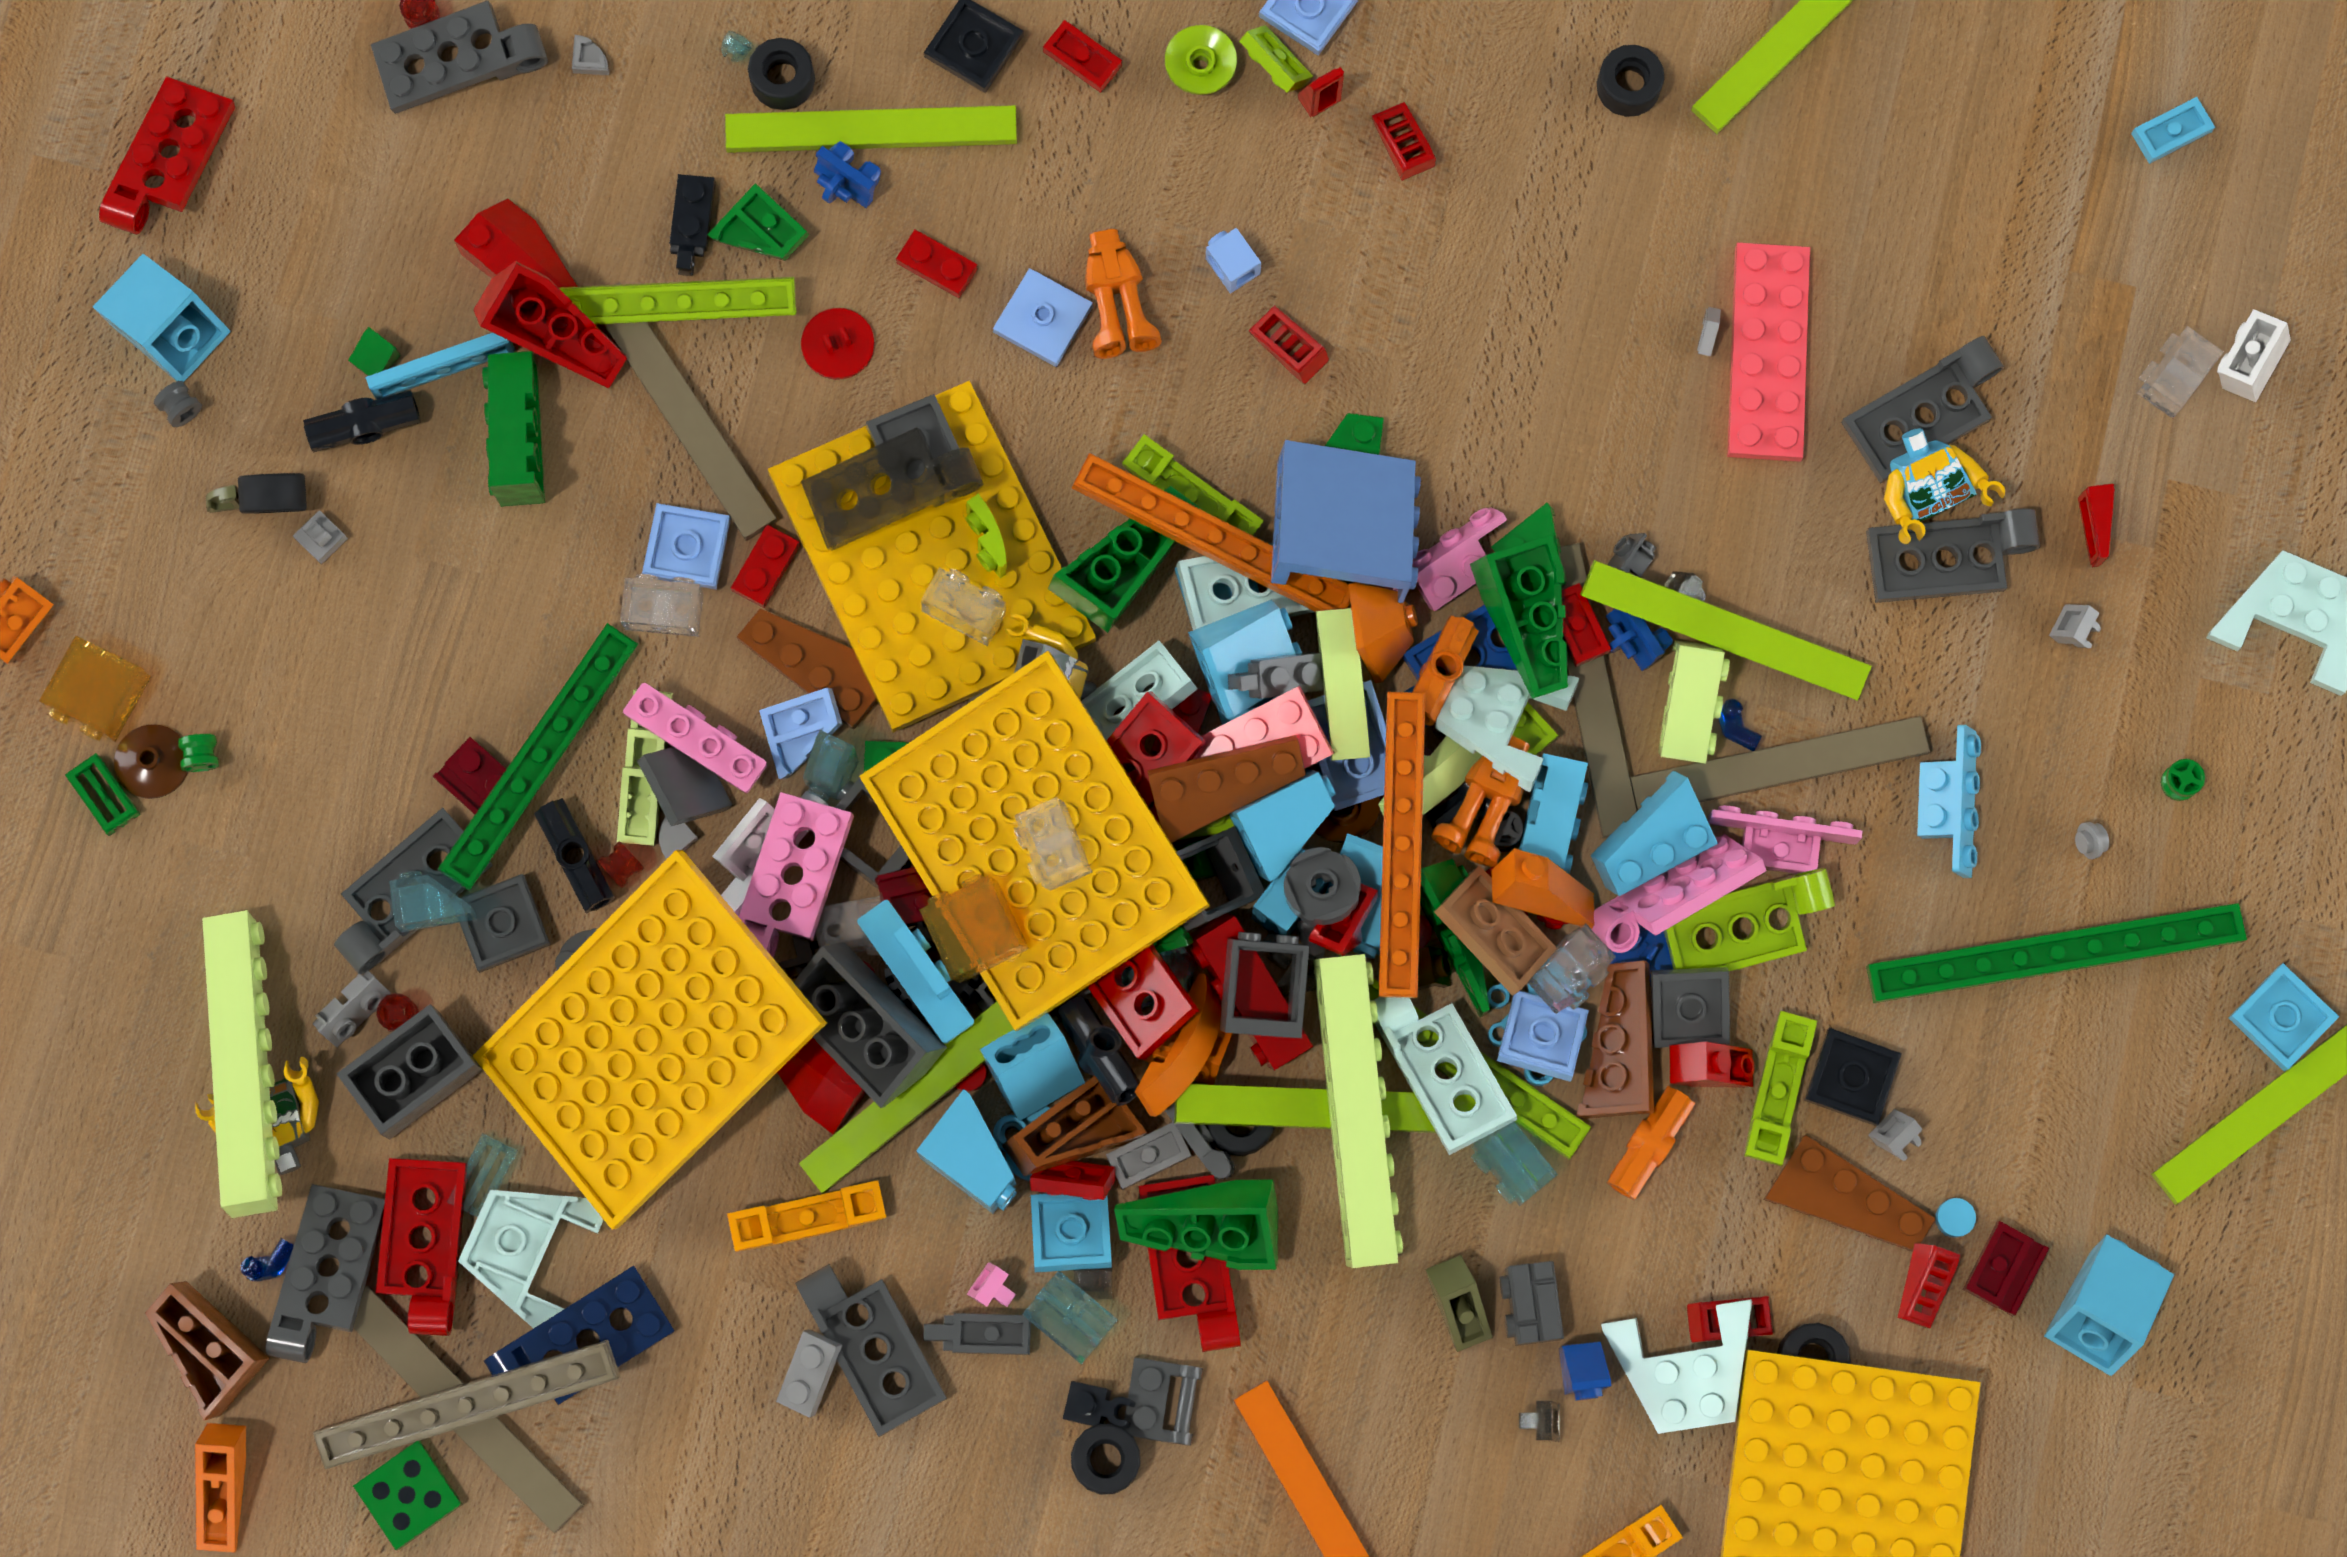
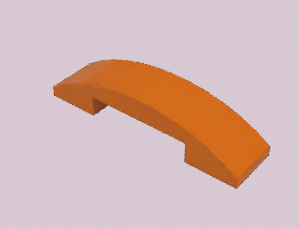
M1198 974L1188 993L1199 1011L1184 1024L1164 1063L1150 1062L1135 1090L1136 1095L1150 1116L1157 1117L1185 1092L1203 1068L1215 1044L1220 1027L1221 1002L1206 974Z

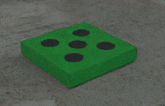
M420 1440L408 1446L353 1485L397 1551L463 1505Z

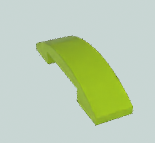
M1145 434L1122 462V465L1132 475L1162 490L1172 486L1198 505L1201 510L1254 536L1264 522L1263 519L1235 499L1230 501L1173 459V454Z
M1784 1011L1779 1012L1757 1090L1744 1156L1778 1166L1783 1165L1799 1087L1815 1034L1816 1020Z

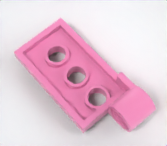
M780 792L739 914V918L773 958L779 941L778 931L813 941L854 818L852 812ZM804 830L813 831L815 833L814 844L807 849L798 848L796 846L798 834ZM791 866H800L803 869L801 881L795 885L786 884L784 881L785 871ZM779 902H788L791 905L789 917L783 921L774 920L772 916L774 906Z
M1725 834L1721 837H1715L1718 842L1717 845L1598 907L1594 911L1595 925L1592 929H1589V932L1611 951L1616 953L1627 952L1638 941L1640 933L1638 924L1655 936L1766 872L1763 859Z

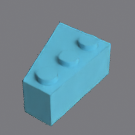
M1543 753L1542 767L1530 795L1519 850L1547 857L1570 874L1573 855L1567 853L1570 840L1576 841L1581 819L1576 818L1578 805H1584L1588 783L1584 782L1588 763Z
M1673 770L1665 778L1667 781L1651 797L1648 796L1640 804L1642 807L1626 823L1623 821L1590 855L1606 889L1621 896L1718 844L1688 777Z

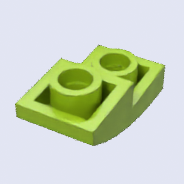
M978 493L967 501V516L965 519L977 535L984 534L978 538L979 553L976 556L979 562L988 572L994 570L1002 578L1006 575L1007 567L1003 539L994 516Z

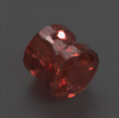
M400 0V12L409 29L440 18V10L435 0Z
M620 841L614 845L613 852L609 856H602L597 860L599 865L621 889L628 884L630 876L640 874L645 869Z
M393 993L380 1001L376 1015L379 1023L392 1033L419 1013V1009L407 996Z

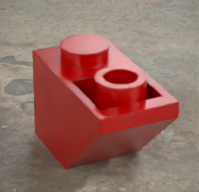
M1712 1042L1669 1045L1670 1084L1690 1087H1753V1049Z

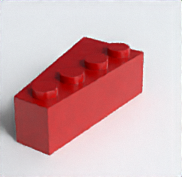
M1227 913L1190 933L1194 942L1191 944L1193 947L1191 952L1202 969L1206 968L1213 979L1210 982L1211 986L1221 1001L1223 996L1227 938L1238 939V932H1244L1237 918ZM1240 950L1234 1016L1287 1020L1288 1003L1258 953L1251 950ZM1303 1028L1302 1038L1248 1034L1254 1044L1249 1048L1261 1067L1267 1064L1268 1068L1274 1071L1313 1047Z

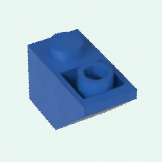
M1601 1342L1567 1345L1558 1348L1565 1395L1575 1394V1401L1596 1399L1603 1396L1602 1390L1612 1386Z

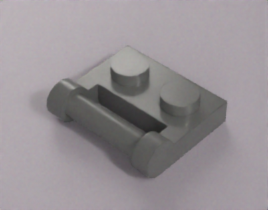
M1134 1357L1128 1399L1135 1402V1407L1126 1406L1124 1420L1130 1422L1131 1425L1129 1428L1124 1429L1136 1438L1191 1446L1193 1434H1190L1189 1430L1197 1380H1201L1203 1368ZM1170 1376L1182 1378L1174 1431L1162 1429Z

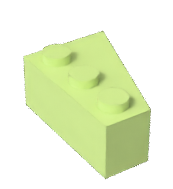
M1674 639L1672 651H1675L1672 672H1669L1668 685L1670 687L1667 704L1664 707L1658 753L1661 757L1706 764L1707 755H1714L1717 733H1711L1713 719H1719L1721 716L1723 696H1718L1720 681L1726 682L1730 660L1724 659L1725 652L1718 647Z

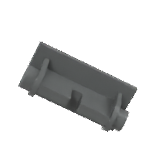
M1645 533L1625 535L1615 545L1613 549L1615 554L1607 565L1625 572L1630 571L1632 574L1641 577L1655 558L1654 551L1656 547L1645 540L1647 537Z

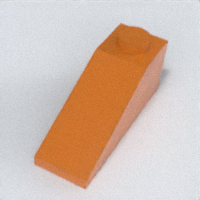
M1514 848L1491 870L1493 903L1592 929L1595 925L1594 893L1549 858Z
M207 1423L195 1443L196 1550L235 1553L237 1550L246 1468V1426Z

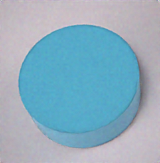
M1952 1198L1943 1202L1935 1214L1938 1229L1946 1236L1953 1238L1968 1234L1976 1223L1974 1208L1969 1202L1960 1198Z

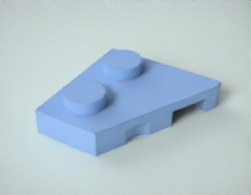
M824 688L759 710L778 778L783 780L789 778L842 725L832 688Z

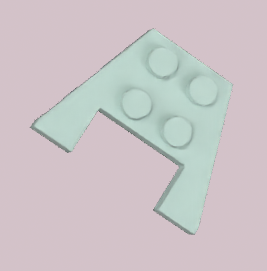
M2282 551L2211 629L2206 638L2238 651L2243 645L2253 618L2322 647L2323 651L2310 683L2342 696L2347 690V577Z
M1464 666L1461 675L1455 680L1437 717L1435 728L1472 754L1477 751L1493 762L1492 768L1502 775L1505 772L1509 773L1519 780L1518 786L1531 792L1544 758L1508 746L1528 699L1531 698L1519 672L1516 670ZM1568 676L1567 688L1534 698V700L1567 711L1577 688L1579 678Z
M490 1190L458 1262L532 1328H535L564 1310L560 1306L528 1293V1289L559 1220L564 1219L598 1234L603 1218L587 1198Z
M1751 1299L1716 1305L1723 1343L1721 1346L1645 1358L1637 1318L1601 1324L1602 1331L1658 1434L1736 1421L1750 1314L1752 1311Z

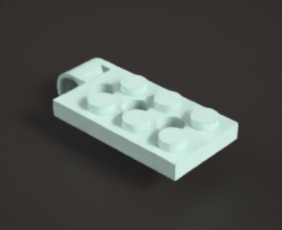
M1206 556L1181 560L1176 565L1193 630L1271 599L1279 609L1285 608L1289 617L1314 612L1269 588L1263 593L1253 591L1248 583L1249 578ZM1217 583L1228 585L1232 591V597L1227 600L1217 598L1213 593V585Z
M1160 640L1082 700V703L1106 740L1145 695L1146 692H1143V690L1149 684L1155 683L1148 691H1152L1171 710L1198 689ZM1125 706L1121 713L1113 716L1117 709Z
M1378 997L1374 999L1378 1013V1020L1375 1025L1449 1155L1517 1120L1515 1111L1452 1003L1418 1020L1417 1012L1410 998ZM1424 1030H1431L1438 1035L1439 1040L1434 1046L1424 1047L1417 1041L1418 1034ZM1449 1062L1456 1067L1457 1073L1451 1079H1441L1435 1073L1436 1067L1440 1063ZM1467 1094L1473 1097L1476 1102L1474 1108L1468 1112L1457 1110L1453 1104L1457 1096Z

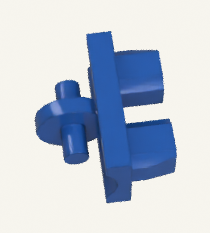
M841 141L829 150L822 146L816 152L818 160L814 168V173L819 176L817 183L825 188L822 199L830 204L837 197L846 203L852 198L867 208L873 201L874 189L880 180L881 169L870 161H866L858 170L849 165L853 161L854 152Z
M1617 609L1612 610L1606 615L1611 624L1608 629L1615 638L1609 643L1610 652L1614 653L1622 649L1628 659L1633 657L1641 671L1650 668L1673 643L1672 638L1665 629L1660 628L1651 632L1644 619Z

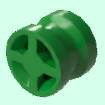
M193 734L179 738L178 747L183 751V759L180 761L181 770L185 772H203L218 768L219 758L214 755V747L217 745L216 736L212 734Z
M2181 759L2176 761L2161 776L2162 790L2172 800H2188L2204 786L2205 773L2203 768L2194 760ZM2174 777L2178 778L2180 785L2177 783V780Z

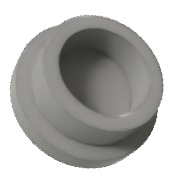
M2085 822L2080 824L2077 829L2075 844L2079 852L2088 859H2096L2108 850L2109 837L2101 824Z

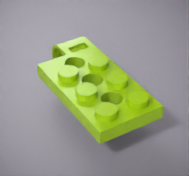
M1827 869L1810 870L1731 891L1666 929L1664 934L1673 969L1727 967L1729 971L1807 951L1798 914L1818 912L1835 906ZM1782 908L1786 911L1788 920L1783 928L1776 930L1769 923V915L1774 909ZM1741 917L1747 918L1751 923V932L1744 939L1736 938L1732 931L1733 923ZM1710 927L1715 933V941L1711 947L1702 949L1696 942V934L1701 928Z

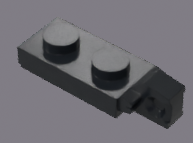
M678 174L669 242L671 246L670 253L677 255L676 269L679 270L678 275L693 276L695 257H704V252L708 249L709 235L707 234L710 232L716 185L714 177Z

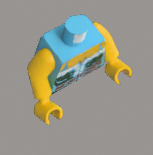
M1918 428L1902 435L1907 453L1891 461V473L1888 475L1884 501L1895 523L1902 527L1898 535L1900 542L1909 544L1911 537L1907 530L1914 531L1917 539L1920 541L1926 531L1921 521L1977 495L1975 489L1979 488L1982 491L1980 497L1985 506H1993L1994 502L1987 495V491L1994 490L2001 498H2004L2005 488L2000 482H1988L1989 476L1972 457L1955 445H1948L1937 440L1927 442L1923 429Z

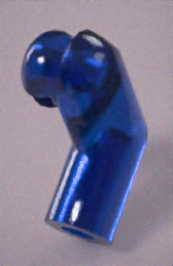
M1726 700L1722 706L1719 718L1723 735L1727 739L1751 751H1755L1762 735L1744 726L1741 714L1743 706L1738 700Z
M280 1238L271 1255L257 1258L253 1256L246 1257L240 1265L241 1273L248 1280L254 1282L279 1277L289 1263L294 1244Z

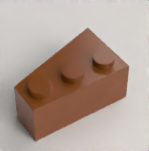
M1093 1076L1001 1146L1024 1176H1028L1126 1145L1141 1138L1147 1132L1126 1104L1117 1106L1116 1103L1111 1102L1096 1076Z
M187 1281L170 1283L145 1312L168 1356H172L182 1374L180 1378L184 1386L190 1389L200 1407L198 1411L203 1420L220 1417L270 1359Z

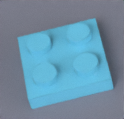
M2282 963L2228 1018L2283 1071H2286L2339 1016Z
M1031 1195L1035 1273L1112 1268L1108 1195L1105 1200H1086L1082 1197L1069 1195Z

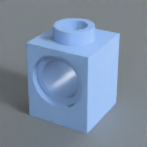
M1237 228L1229 233L1222 231L1209 240V246L1206 247V260L1230 294L1260 275L1261 261Z

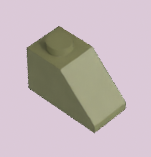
M1459 1255L1425 1269L1433 1296L1456 1351H1462L1493 1338L1477 1284L1462 1256Z

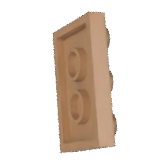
M1480 865L1471 871L1434 911L1512 996L1528 983L1558 949L1522 910L1492 902V878Z

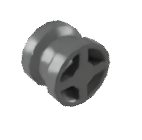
M183 381L173 382L166 386L154 399V405L159 411L167 413L168 422L172 427L176 428L190 422L202 408V404L196 397H190L188 394L189 388Z
M1507 810L1502 819L1494 841V845L1500 852L1512 850L1522 836L1523 824L1517 814Z

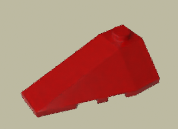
M508 198L477 213L454 239L461 255L491 279L514 261H517L547 276L558 288L578 287L536 220Z
M813 1037L777 1072L802 1111L832 1135L839 1130L867 1094Z

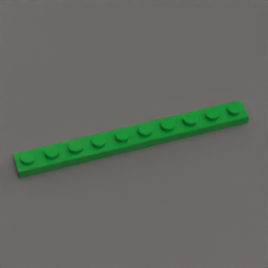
M2239 903L1868 964L1866 969L1873 1003H1880L2242 943L2247 940L2240 906Z

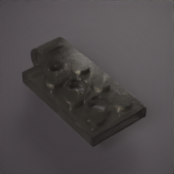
M916 427L801 481V484L826 547L833 551L929 505L938 507L955 498L971 494L983 486V480L969 448L955 449L933 459L922 430ZM917 460L923 461L925 469L922 476L917 479H910L907 473L909 465ZM881 476H889L891 479L889 491L885 494L877 495L874 490L876 480ZM849 491H855L858 496L856 506L851 510H843L841 506L843 495Z

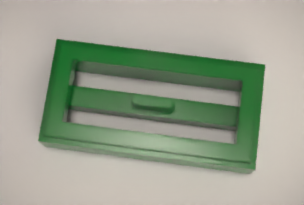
M97 753L65 774L108 836L114 834L118 827L127 825V821L131 818L135 819L141 815ZM93 765L98 768L126 808L125 812L121 813L91 771L90 768ZM82 773L85 775L115 819L108 822L78 779L79 775Z

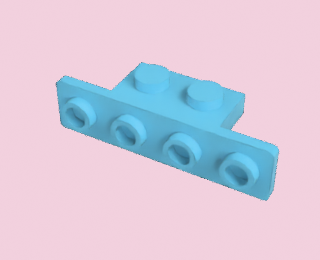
M1967 725L1957 726L1956 761L1920 762L1917 836L1922 839L1953 838L1952 871L1962 878H1972V868L1976 867L1977 850L1973 845L1974 831L1977 830L1979 824L1978 812L1975 809V794L1980 789V778L1976 772V757H1979L1981 754V740L1977 732Z
M888 900L882 901L857 920L858 925L944 1044L949 1043L974 1024V1019L947 983L953 979L950 972L941 960H938L936 963L931 961L925 952L931 948L930 944L918 928L911 933Z

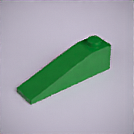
M1552 535L1485 555L1471 563L1470 567L1482 601L1531 698L1534 699L1567 688V646L1563 640L1565 605H1562L1561 585L1564 583V569Z
M1452 858L1421 868L1420 905L1443 949L1450 958L1451 964L1478 1016L1481 1018L1487 1015L1490 1010L1483 965L1434 913L1440 904L1468 876L1464 866L1460 865L1457 867Z
M1273 1179L1232 1180L1115 1205L1114 1211L1120 1240L1162 1251H1166L1170 1247L1192 1253L1191 1258L1203 1261L1204 1256L1226 1261V1267L1237 1270L1277 1269L1278 1205Z

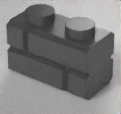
M1554 1261L1514 1265L1505 1268L1506 1276H1500L1499 1283L1502 1299H1509L1511 1314L1504 1317L1507 1338L1514 1337L1515 1346L1564 1339Z

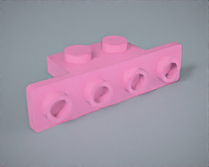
M1492 507L1480 509L1471 515L1470 521L1464 526L1447 531L1440 537L1439 543L1430 549H1423L1417 552L1416 558L1413 559L1412 567L1418 568L1416 586L1429 609L1433 611L1438 610L1476 584L1470 564L1486 555L1478 540L1507 520L1503 512ZM1375 585V587H1380V588H1385V589H1389V590L1398 591L1397 588H1390V587H1384V586H1377V585Z
M646 683L640 685L623 710L625 716L744 793H748L767 767L764 759L735 741L737 736L721 725L714 728L704 721L706 716L694 707L687 705L686 708H683Z
M1719 806L1718 810L1710 812L1707 820L1712 825L1744 829L1742 846L1761 857L1767 870L1795 874L1817 869L1821 840L1855 845L1862 839L1863 832L1862 830L1853 829V824L1835 821L1831 822L1830 826L1815 824L1816 819L1805 816H1795L1793 821L1778 819V814L1770 811H1756L1755 815L1742 814L1741 809L1734 806Z

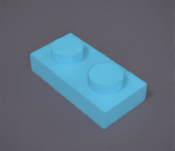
M2195 97L2134 128L2131 134L2150 164L2211 133L2215 126L2199 99Z

